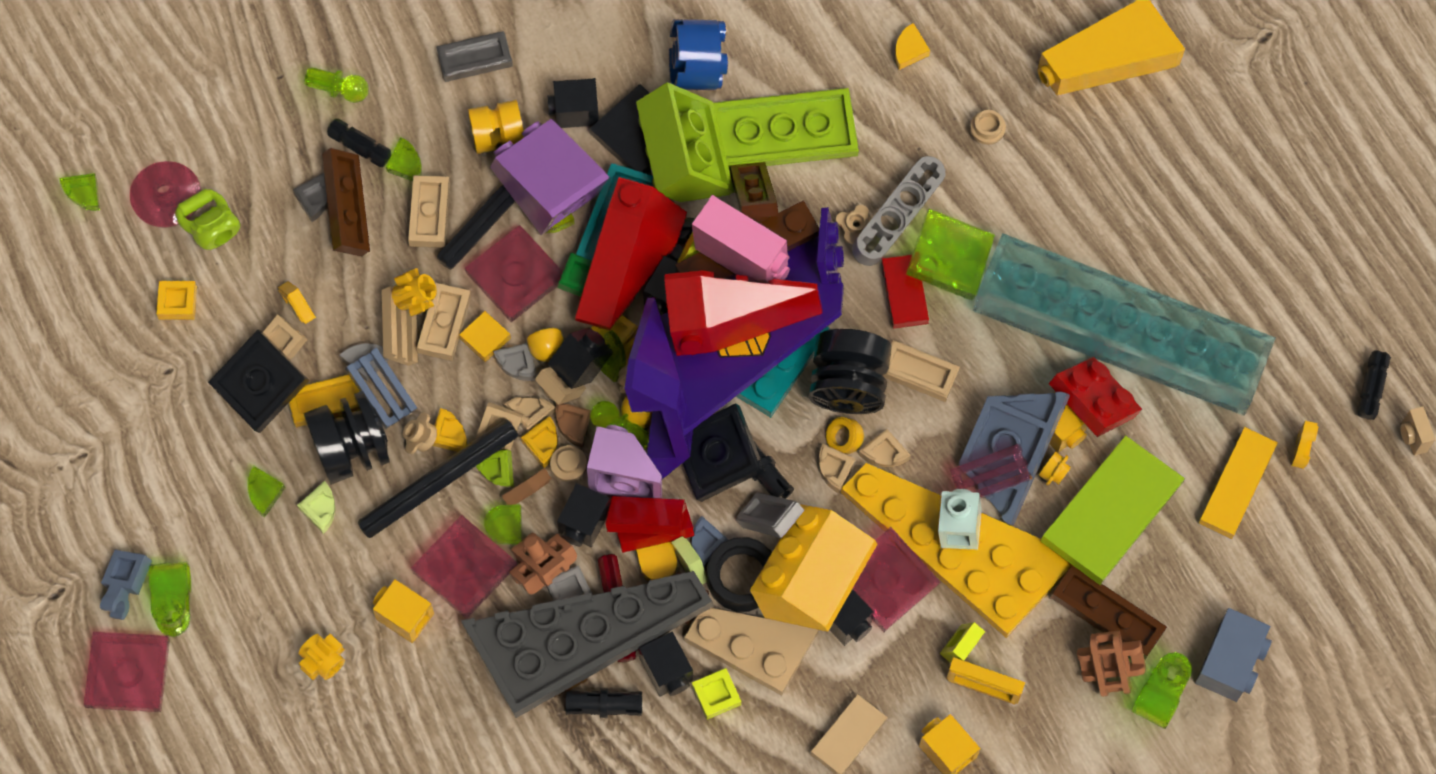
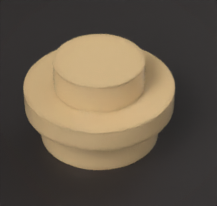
M993 110L979 112L973 117L970 125V131L974 139L987 145L999 142L1006 130L1004 119Z
M572 445L562 446L551 456V471L559 480L565 482L578 480L586 471V456L578 447Z

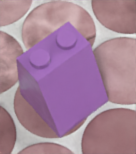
M552 119L543 125L539 121L535 122L522 133L524 138L516 144L508 141L494 152L496 157L490 166L540 235L595 198L609 179L606 172Z

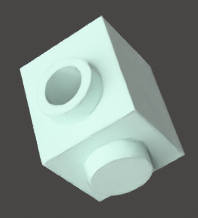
M956 489L952 492L942 491L938 528L941 548L978 550L982 513L979 493H973L966 489Z

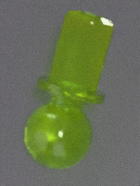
M313 67L308 68L305 74L304 84L306 86L330 92V96L336 98L338 93L341 92L347 101L358 103L363 101L369 92L367 81L359 75H350L344 79L342 78L343 72L341 70L332 73Z
M600 401L593 406L590 418L594 426L606 428L608 425L623 427L628 433L635 435L644 450L647 448L650 433L636 423L629 421L627 413L619 417L617 406L610 401Z

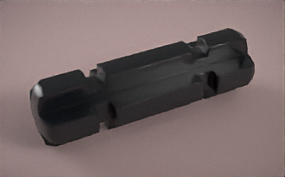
M336 118L329 125L327 132L330 138L337 142H344L343 145L365 159L370 157V162L375 165L385 167L391 159L392 154L388 147L381 143L375 144L376 140L354 127L348 128V124L341 119Z
M1375 350L1369 357L1368 371H1366L1360 396L1361 402H1359L1357 415L1360 418L1374 420L1378 415L1379 402L1382 399L1387 377L1386 371L1389 368L1391 359L1390 355L1386 352Z

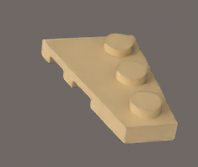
M710 608L696 617L686 633L684 641L782 696L817 637L819 630Z

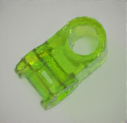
M189 562L150 564L149 588L152 617L162 634L170 637L179 636L187 630L190 624L191 573ZM173 610L176 611V612H173V613H172V618H171V619H165V618L169 617V614H170L169 611H173Z
M1177 652L1164 655L1154 668L1148 682L1144 684L1131 712L1166 729L1178 707L1179 698L1192 673L1191 663L1188 658ZM1170 666L1177 669L1174 679L1167 677Z

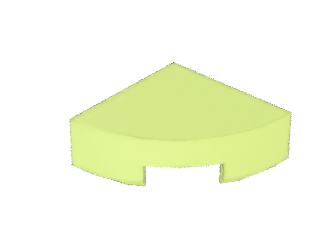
M324 481L297 505L298 509L323 534L331 526L336 510L333 493L329 485Z
M682 536L672 541L675 553L685 572L694 571L702 585L707 583V576L701 558L688 540Z

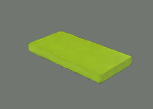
M849 88L713 103L729 170L730 166L751 163L765 162L766 166L858 156L859 149Z
M1125 435L1044 533L1040 541L1097 584L1101 585L1183 484L1185 478Z

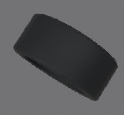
M736 537L721 543L712 552L707 565V584L713 598L724 608L735 612H750L759 608L752 594L737 595L727 590L720 579V570L723 563L734 555L752 556L764 567L772 553L771 550L762 542L749 537Z

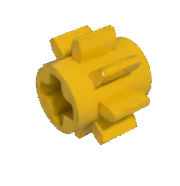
M415 268L394 278L397 285L392 288V299L400 310L409 309L410 316H415L434 307L432 300L436 297L437 288L434 280L429 275H419L418 268Z
M331 633L325 639L319 634H315L301 646L298 652L303 658L299 662L300 669L312 680L316 679L318 675L324 680H328L344 665L345 659L340 654L345 649Z

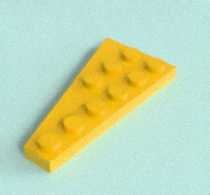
M865 463L841 488V494L1005 638L1017 628L1061 581L1072 566V564L1040 541L1041 538L981 513L978 550L941 548L938 528L942 495L868 463Z

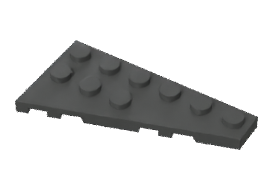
M692 571L649 580L648 584L629 588L621 586L612 588L611 592L592 596L589 593L533 605L531 609L512 613L504 611L495 613L493 617L479 620L471 618L461 622L515 718L638 650L639 647L654 641L714 607L696 573Z

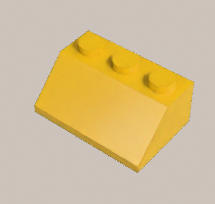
M800 504L804 512L786 534L780 538L751 587L750 592L765 618L828 632L874 552L877 543L875 539L834 511Z

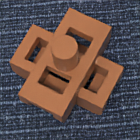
M532 532L511 549L520 564L509 573L517 584L523 586L525 591L529 594H535L545 585L548 587L552 584V580L561 572H567L570 569V565L576 561L577 553L573 546L559 534L544 542Z
M1120 630L1091 634L1090 647L1078 648L1077 657L1082 670V680L1084 682L1098 681L1101 697L1108 696L1110 692L1123 691L1124 694L1131 693L1130 677L1142 675L1146 671L1141 640L1122 643ZM1113 641V642L1109 643L1108 645H1101V646H1100V644H1099V643H1102V642ZM1128 656H1131V663H1129ZM1120 676L1121 681L1107 682V678Z

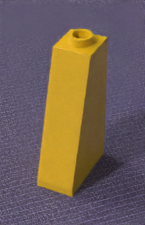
M1136 0L1042 52L1037 71L1042 83L1046 87L1050 86L1058 96L1175 68L1181 63L1185 47L1150 0Z

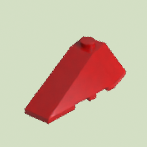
M619 177L608 206L575 321L610 331L633 302L635 295L645 282L651 279L663 256L670 255L677 246L687 212L656 188Z
M702 270L665 274L664 276L670 333L677 356L715 352L823 313L816 283L772 279L768 283L749 282L748 276L736 274L735 280L714 278V272Z

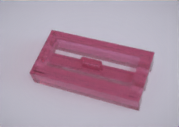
M1021 445L1010 446L950 469L956 489H967L1014 470H1019V475L973 492L979 493L980 499L1032 480L1031 473L1027 469V461L1022 455ZM1010 456L1015 458V462L962 481L961 475Z

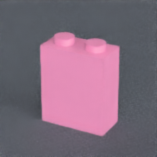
M714 195L711 196L692 223L695 249L737 275L748 276L749 282L768 283L772 279H786L790 268L787 267L789 260L787 240Z

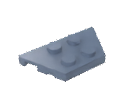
M1065 392L988 396L959 461L961 468L975 481L981 493L987 500L991 501L1002 515V519L1010 525H1014L1068 402L1070 395Z

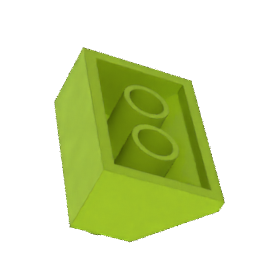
M667 82L636 102L639 113V125L642 128L646 144L645 151L653 174L654 188L666 197L678 202L711 198L712 195L721 197L734 193L713 101Z

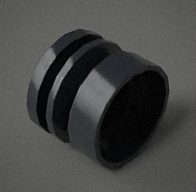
M832 329L818 334L813 363L817 368L811 374L812 384L809 389L808 398L813 404L838 413L870 414L882 410L886 398L884 392L887 388V381L883 375L887 374L889 370L892 349L889 341L877 334L856 329Z
M363 391L354 394L359 409L357 411H351L346 398L340 399L342 416L336 419L327 405L303 413L331 485L353 477L351 459L356 457L359 458L367 471L373 469L368 453L375 451L381 466L390 463L388 440L376 408L368 401Z

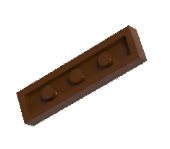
M804 200L779 212L778 216L769 217V219L759 222L762 226L787 240V252L819 236L820 228ZM701 252L675 264L678 273L702 270L714 272V278L734 279L736 277L735 273Z

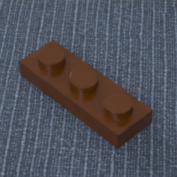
M329 148L322 153L333 251L362 257L370 252L359 155Z
M766 163L730 166L731 179L740 212L756 222L778 216V204Z
M1073 565L1051 596V599L1103 633L1120 630L1122 643L1141 640L1145 660L1167 628L1166 625L1103 584H1097Z

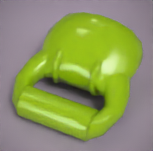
M212 189L201 190L178 204L175 211L178 224L193 236L199 247L205 250H212L224 245L240 230L241 224L237 216L231 212L223 196ZM212 200L215 201V207H211L210 210L199 217H195L194 220L190 221L185 218Z

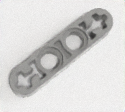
M931 156L919 159L870 220L852 246L854 258L859 263L866 266L876 265L885 256L943 181L945 168L940 160ZM929 169L933 174L922 187L917 182L924 172ZM903 191L913 193L917 198V205L908 206L904 204L900 198V193ZM885 215L893 217L898 223V229L891 231L884 228L881 223V217ZM876 235L881 240L870 253L866 252V245Z

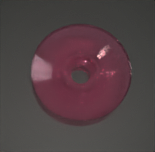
M172 161L158 162L146 167L136 176L130 189V202L135 214L143 222L155 227H173L179 225L175 214L177 205L200 192L201 186L194 172L185 165ZM162 186H170L167 192L160 193L157 191ZM196 211L189 214L185 218L188 220Z

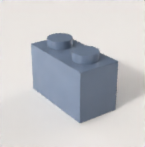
M1228 608L1221 620L1195 684L1235 702L1238 701L1243 692L1250 694L1258 677V673L1252 671L1256 660L1264 661L1272 643V640L1266 638L1271 626Z

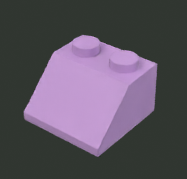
M608 425L606 428L597 426L587 465L589 489L611 497L662 498V475L635 435L628 433L625 428L616 425Z

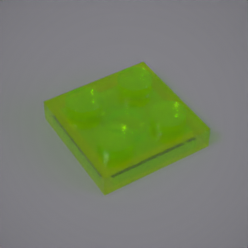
M929 209L924 216L906 275L972 301L977 295L995 235Z

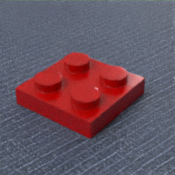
M1095 357L1056 374L1048 383L1055 392H1065L1070 395L1067 405L1096 437L1134 419L1142 410L1134 400L1133 395L1123 388L1110 374L1109 369Z

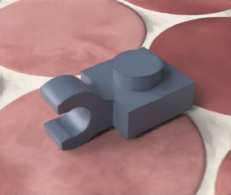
M114 550L101 581V584L108 590L100 603V609L109 611L111 618L124 620L129 612V593L139 595L152 563L146 555Z

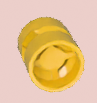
M517 100L497 103L494 110H491L488 106L468 109L477 154L495 151L498 144L503 145L508 141L516 144L524 138Z

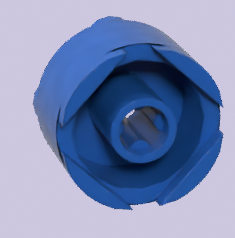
M674 19L672 21L670 37L677 38L676 41H673L672 48H669L671 84L685 90H716L722 88L723 74H727L728 69L727 53H721V42H725L726 36L724 21L705 19Z

